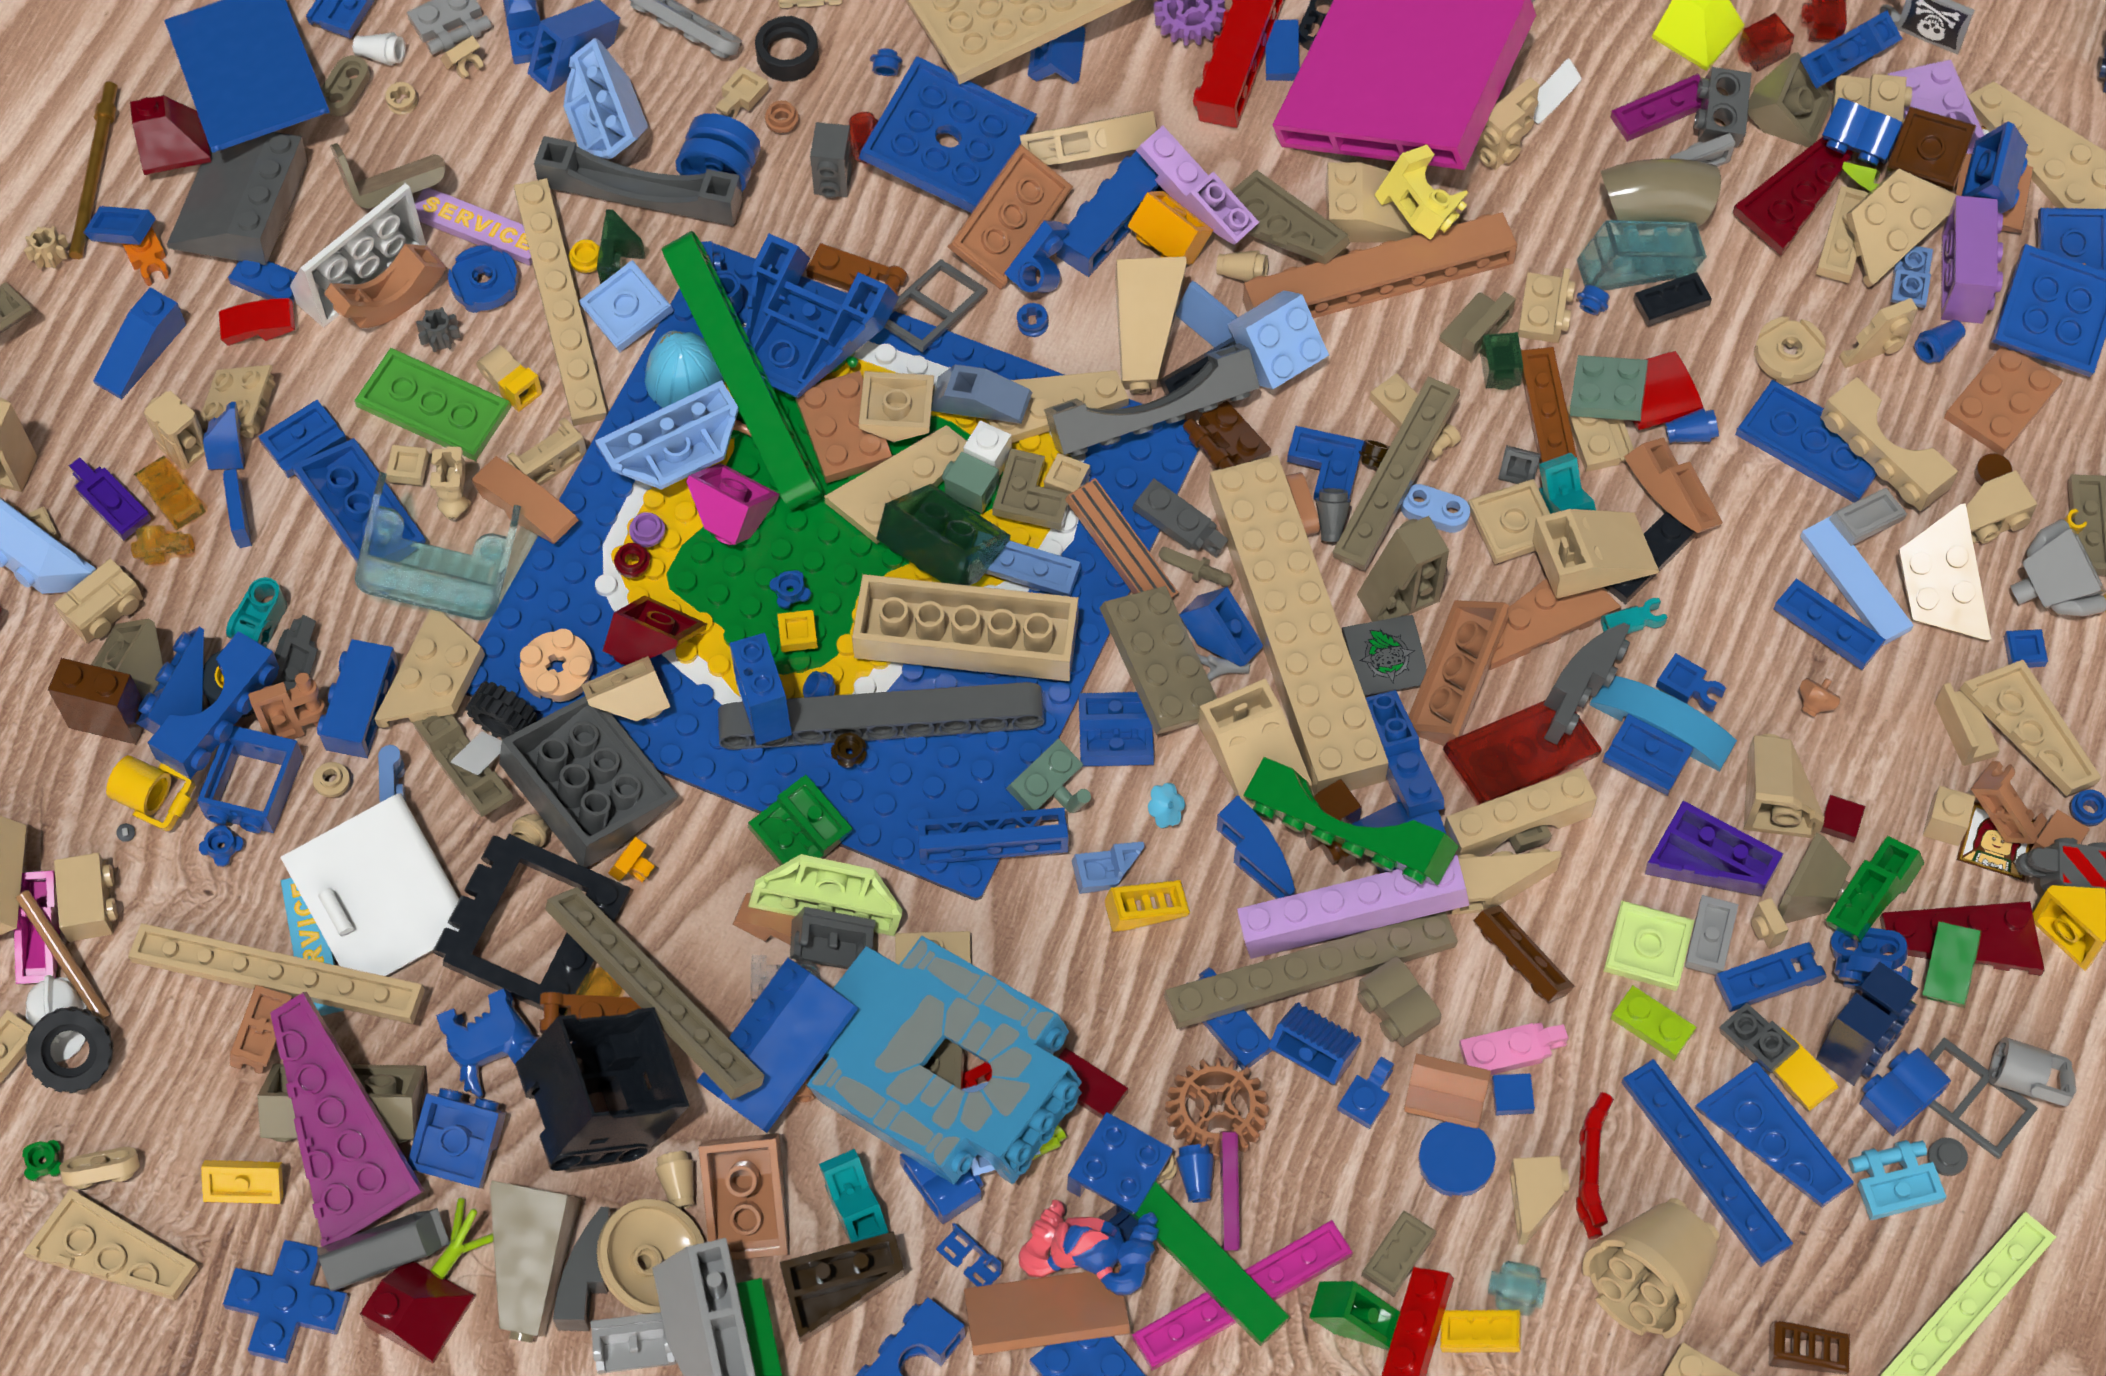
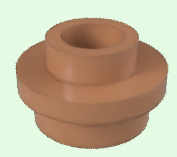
M783 100L772 103L765 113L767 127L776 133H786L793 130L799 121L796 108L791 103Z

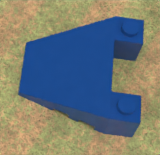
M769 233L753 264L752 276L754 278L751 295H748L746 306L748 308L746 327L743 328L772 387L798 399L885 327L899 297L888 285L859 272L842 305L799 287L797 284L810 258L799 246Z

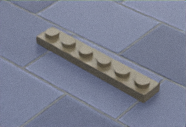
M1429 376L1427 377L1333 550L1334 558L1366 571L1460 397V389Z

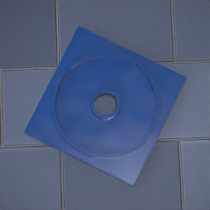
M916 56L863 146L859 159L971 213L1013 152L1021 145L1020 135L1028 134L1037 114L970 81L959 85L951 72ZM942 133L950 134L957 139L958 145L955 147H945L936 140V136Z

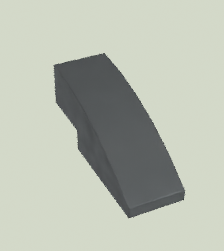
M600 1207L573 1247L566 1263L557 1291L553 1321L558 1331H589L592 1294L608 1293V1287L601 1276L598 1266L597 1245L601 1230L612 1215L609 1207Z

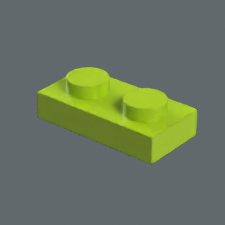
M1633 985L1611 1016V1020L1674 1061L1697 1028Z

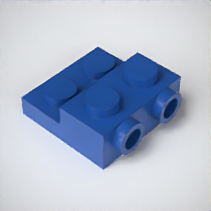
M440 1088L439 1094L426 1093L408 1159L410 1167L417 1172L476 1188H483L492 1151L497 1150L506 1112L497 1110L499 1103L488 1099L476 1098L475 1104L462 1101L463 1093L451 1089Z

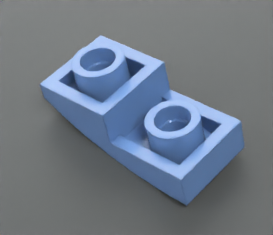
M1915 246L1894 265L1891 302L1899 303L1912 298L1917 307H1926L1933 249Z

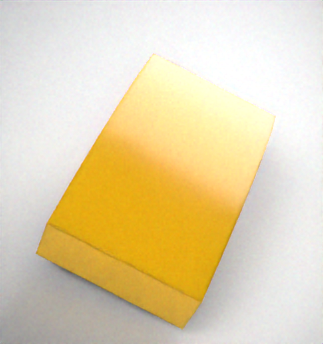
M1782 1027L1781 1029L1798 1043L1800 1048L1772 1073L1782 1081L1784 1089L1810 1112L1838 1088V1085L1815 1058Z

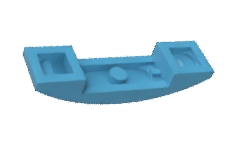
M1615 676L1609 688L1602 685L1597 695L1590 702V706L1621 722L1625 716L1627 717L1630 714L1694 748L1690 757L1719 772L1737 742L1720 725L1688 704L1653 687L1627 678Z

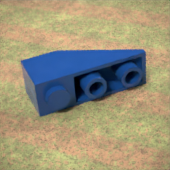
M200 626L188 633L184 631L178 637L172 649L176 654L171 663L166 662L155 678L159 684L154 693L149 692L139 705L138 711L142 714L136 724L152 734L156 733L170 714L188 716L202 711L204 629Z

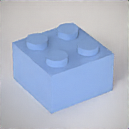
M1283 290L1228 323L1236 344L1240 343L1250 349L1259 386L1274 389L1329 356L1303 294Z

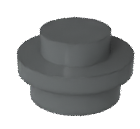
M1941 1138L1930 1147L1928 1159L1929 1163L1934 1162L1937 1173L1944 1176H1954L1961 1173L1966 1167L1968 1153L1959 1141L1953 1138Z

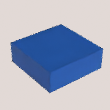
M2042 629L2005 632L2003 638L2009 665L2024 660L2029 668L2046 666L2048 658Z
M1531 1073L1492 1076L1495 1116L1534 1113L1535 1106Z

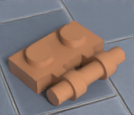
M299 673L295 677L296 686L293 689L287 690L284 682L248 694L263 733L295 739L305 735L302 726L311 723L316 727L318 726L321 715H326L327 709L323 700L318 698L319 689L316 682L310 679L307 673ZM304 704L303 707H301V708H298V709H295V708H294V707H297V706H300V705Z

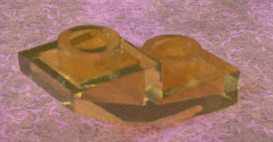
M165 456L160 457L134 474L154 504L176 531L206 512L202 503L188 488L180 473Z

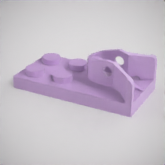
M1951 60L1888 73V75L1907 77L1906 86L1912 87L1911 107L1976 125V130L1967 152L1972 154L1975 141L1984 136V133ZM1904 107L1903 118H1906L1909 107Z

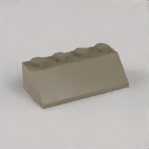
M273 1064L257 1096L260 1138H272L278 1142H286L297 1138L294 1124L295 1114L292 1100L288 1097L286 1088L288 1082L284 1064ZM351 1065L396 1143L414 1140L422 1111L425 1065Z

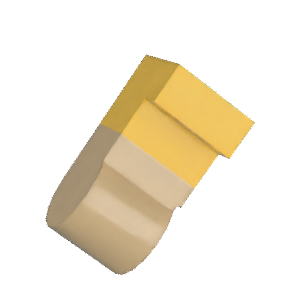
M497 345L476 362L484 378L504 399L510 401L511 406L518 412L542 394L538 375L529 367L527 369L524 368L500 345ZM528 388L527 394L519 398V395Z

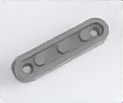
M630 0V5L634 9L656 15L659 23L671 28L677 27L684 31V37L693 42L707 44L711 47L710 51L717 56L728 58L729 55H736L742 42L739 37L674 0Z

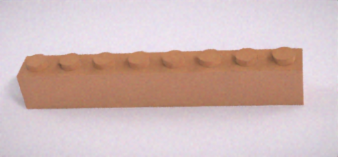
M1503 212L1494 215L1485 214L1472 221L1461 224L1453 223L1445 233L1439 230L1431 240L1423 234L1416 233L1412 237L1398 241L1389 240L1369 249L1353 250L1347 255L1331 259L1326 265L1316 261L1314 264L1299 268L1290 267L1277 274L1254 277L1250 281L1244 282L1243 303L1248 312L1283 290L1303 294L1314 319L1514 264L1517 243Z

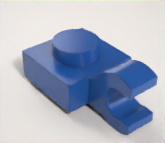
M1381 1056L1368 1080L1357 1075L1338 1104L1337 1111L1371 1129L1390 1098V1093L1382 1088L1393 1072L1394 1063Z

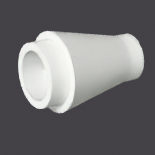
M393 32L356 36L353 41V52L356 56H363L393 66L395 63H401L404 59L405 42L402 37L397 36Z

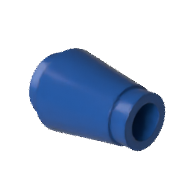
M1952 320L1921 332L1915 341V351L1919 358L1927 363L1942 361L1965 336L1966 331L1963 324L1958 320Z
M1702 408L1665 423L1669 443L1711 442V438L1719 437L1717 420L1713 409L1705 411Z
M1201 1144L1180 1147L1179 1157L1176 1158L1186 1194L1188 1195V1202L1210 1201L1214 1156L1210 1153L1209 1145L1206 1144L1202 1148Z

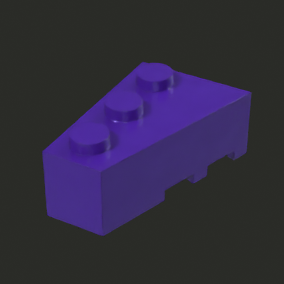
M1683 800L1650 857L1645 875L1762 897L1780 865L1783 853Z

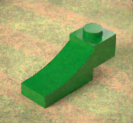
M1887 835L1872 860H1864L1826 918L1828 926L1861 942L1885 908L1901 892L1906 893L1925 864L1920 851Z

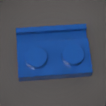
M316 0L306 17L311 25L314 23L319 24L322 29L351 39L375 0Z
M315 400L258 436L262 446L276 464L281 467L287 478L295 475L292 470L293 464L347 441L343 431L338 428L336 422L318 400Z
M1628 714L1613 739L1611 746L1605 753L1602 762L1668 796L1694 748Z

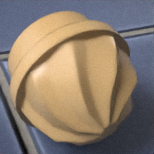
M526 814L517 818L513 823L511 835L538 847H542L546 842L548 826L539 815Z

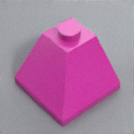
M722 463L688 476L686 481L704 529L715 534V538L718 541L728 545H736L751 538L780 495Z

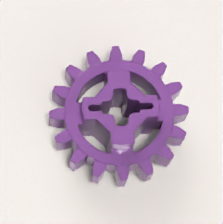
M1158 0L1154 2L1155 25L1161 26L1162 36L1171 33V42L1173 43L1178 38H1181L1185 46L1189 44L1191 39H1194L1197 45H1201V37L1205 36L1207 39L1212 40L1214 31L1220 32L1222 30V19L1226 10L1224 9L1225 0Z

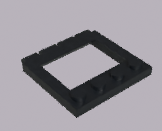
M508 834L506 840L493 835L481 857L483 862L492 867L489 868L485 865L477 864L464 889L467 894L475 897V900L466 896L460 897L448 920L449 925L459 930L457 932L450 928H444L433 949V953L444 958V967L498 991L506 989L512 994L513 998L544 1011V1007L540 1006L541 993L558 992L579 995L596 962L568 933H566L541 984H537L472 954L518 863L586 892V896L614 924L630 894L631 888L511 834ZM559 1008V1016L567 1015V1008Z

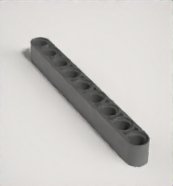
M1032 682L790 698L786 700L792 735L757 746L742 702L726 703L718 708L719 744L721 747L730 750L834 743L836 738L843 733H854L864 741L1028 730L1035 729L1044 724L1042 688L1040 685Z

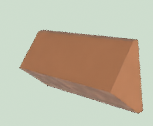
M1454 601L1409 713V718L1420 738L1456 751L1508 620L1509 605L1505 602Z

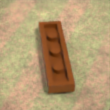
M1554 347L1519 350L1518 360L1537 452L1541 454L1539 462L1543 463L1568 453H1572L1577 458Z

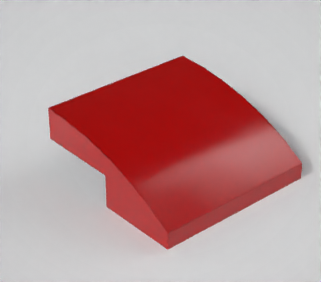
M1676 351L1645 359L1648 360V372L1641 421L1632 420L1638 430L1670 422L1704 408L1696 386Z

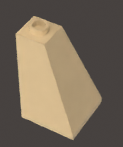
M1186 257L1117 259L1115 289L1121 382L1125 389H1129L1130 393L1144 394L1150 392V388H1157L1184 283Z

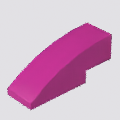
M55 871L23 872L20 893L26 890L30 891L60 937ZM19 904L17 929H14L16 984L39 983L45 980L47 975H51L56 979L58 962Z

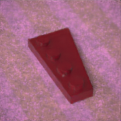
M1821 137L1734 206L1732 213L1782 256L1844 171L1842 169L1843 163L1851 161L1853 151L1847 149L1845 154L1834 151L1826 146L1828 141Z
M2030 901L1882 912L1881 928L1896 931L1904 936L1907 942L1908 956L1931 959L1938 923L1943 922L1981 931L1975 963L1992 965L1993 969L2010 971L2011 968L2028 971V974L2042 976L2045 971Z

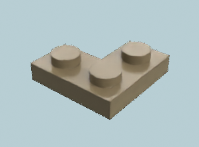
M1010 449L992 508L993 515L1062 530L1069 507L1065 498L1070 493L1038 486L1045 465V456Z

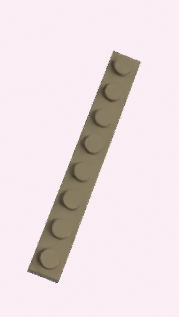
M578 887L547 899L545 910L641 1008L655 1007L662 1029L731 1100L762 1086L765 1075Z
M1440 912L1379 927L1165 990L1164 998L1175 1026L1179 1029L1370 973L1395 956L1404 963L1456 947L1458 940L1446 912Z

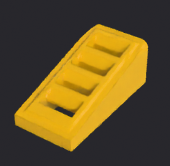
M1181 880L1111 887L1105 898V907L1113 932L1182 918L1190 913ZM1169 893L1173 907H1167L1164 894ZM1151 897L1155 898L1157 909H1153ZM1135 901H1140L1142 910H1137Z

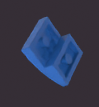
M1137 692L1079 693L1080 761L1083 763V766L1154 765L1152 724Z

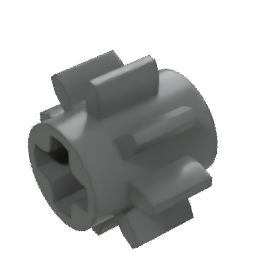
M443 307L431 311L426 310L423 321H416L418 332H420L418 334L420 344L426 345L429 343L433 352L446 348L451 349L454 338L461 337L457 327L458 320L456 315L451 314L448 316Z

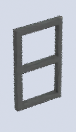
M940 259L899 296L892 313L911 297L945 320L923 340L917 338L890 319H888L884 328L923 352L987 294L988 289ZM940 270L974 291L953 312H950L918 291Z
M1944 1037L1928 1058L1935 1062L1941 1053L1946 1050L1982 1078L1953 1113L1936 1100L1930 1103L1929 1107L1994 1157L2000 1159L2003 1151L2038 1108L2018 1092L1991 1084L1989 1081V1070ZM1988 1083L2025 1110V1113L1997 1147L1959 1119Z

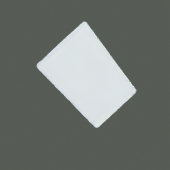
M481 731L451 760V763L479 775L500 754L502 741Z

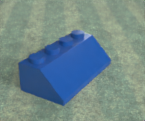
M787 958L728 1038L765 1075L762 1086L731 1100L705 1072L701 1074L697 1082L767 1133L858 1008L790 958Z

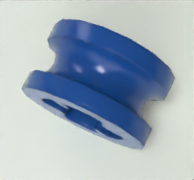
M1028 303L1018 310V328L1023 335L1038 337L1046 332L1048 329L1047 312L1042 305ZM1036 316V324H1029L1028 317Z

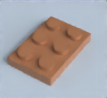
M2001 346L1946 411L1944 419L2003 456L2060 388L2063 380L2024 354Z
M860 371L817 383L798 399L795 398L826 483L866 472L892 457L885 438L859 429L863 377Z

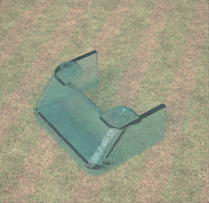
M380 472L355 572L357 587L369 595L474 620H486L493 616L497 610L518 526L521 506L514 505L507 535L503 536L494 533L482 535L475 542L472 555L402 538L404 530L402 516L393 509L380 506L387 473Z

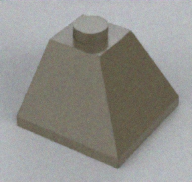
M1797 52L1790 55L1755 85L1749 99L1748 115L1764 133L1809 148L1817 140L1833 101V93L1825 84L1815 88L1800 60L1802 56Z
M149 618L115 624L91 664L130 674L142 699L149 692L154 693L159 684L155 678L163 666L155 622Z
M1817 832L1778 908L1785 924L1828 913L1834 901L1839 900L1850 883L1845 879L1851 867L1829 841Z

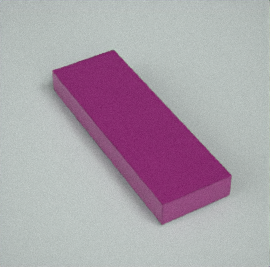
M1695 74L1611 111L1610 118L1628 142L1696 113L1698 108L1701 109L1702 98H1697V89L1701 77L1699 74Z
M1220 1131L1221 1246L1223 1250H1238L1240 1248L1238 1134L1235 1131Z

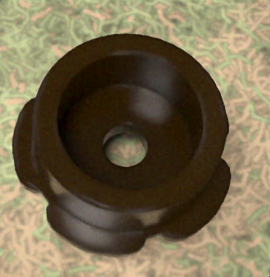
M1365 439L1362 451H1359V454L1363 456L1362 462L1373 467H1379L1390 446L1378 441Z
M843 733L836 738L832 745L831 756L837 760L838 765L844 768H851L854 764L859 765L865 760L867 756L865 751L866 743L857 734ZM852 749L853 752L851 754H847L846 750Z

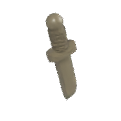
M1162 547L1158 555L1163 561L1193 573L1192 580L1199 582L1203 577L1216 584L1220 583L1224 587L1232 584V576L1229 573H1223L1222 570L1210 567V560L1205 557L1199 561L1167 547Z

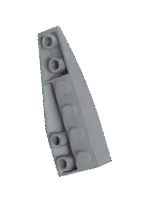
M722 1238L688 1246L653 1267L667 1343L683 1376H756L727 1239Z

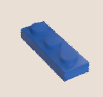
M1797 578L1774 606L1775 611L1861 670L1867 666L1886 640Z

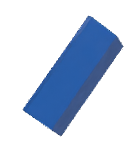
M355 438L292 465L293 472L362 571L395 567L425 544L424 536Z

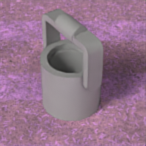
M2007 1037L2001 1039L1997 1045L1989 1069V1081L1991 1084L2061 1106H2068L2076 1093V1080L2072 1063L2068 1058ZM2051 1068L2060 1071L2061 1090L2046 1085Z

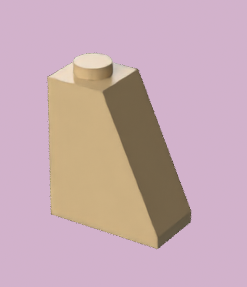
M1775 734L1754 735L1748 750L1743 830L1814 838L1816 832L1820 834L1824 825V815L1791 739H1782Z

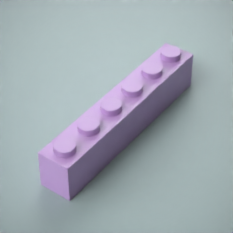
M1454 855L1438 886L1426 880L1423 885L1414 883L1402 875V870L1397 869L1392 872L1380 873L1238 908L1243 937L1250 958L1265 956L1469 906L1458 856Z

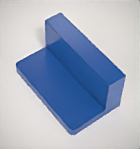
M1080 26L1031 50L1028 76L1037 82L1056 72L1072 84L1078 82L1085 40V28Z

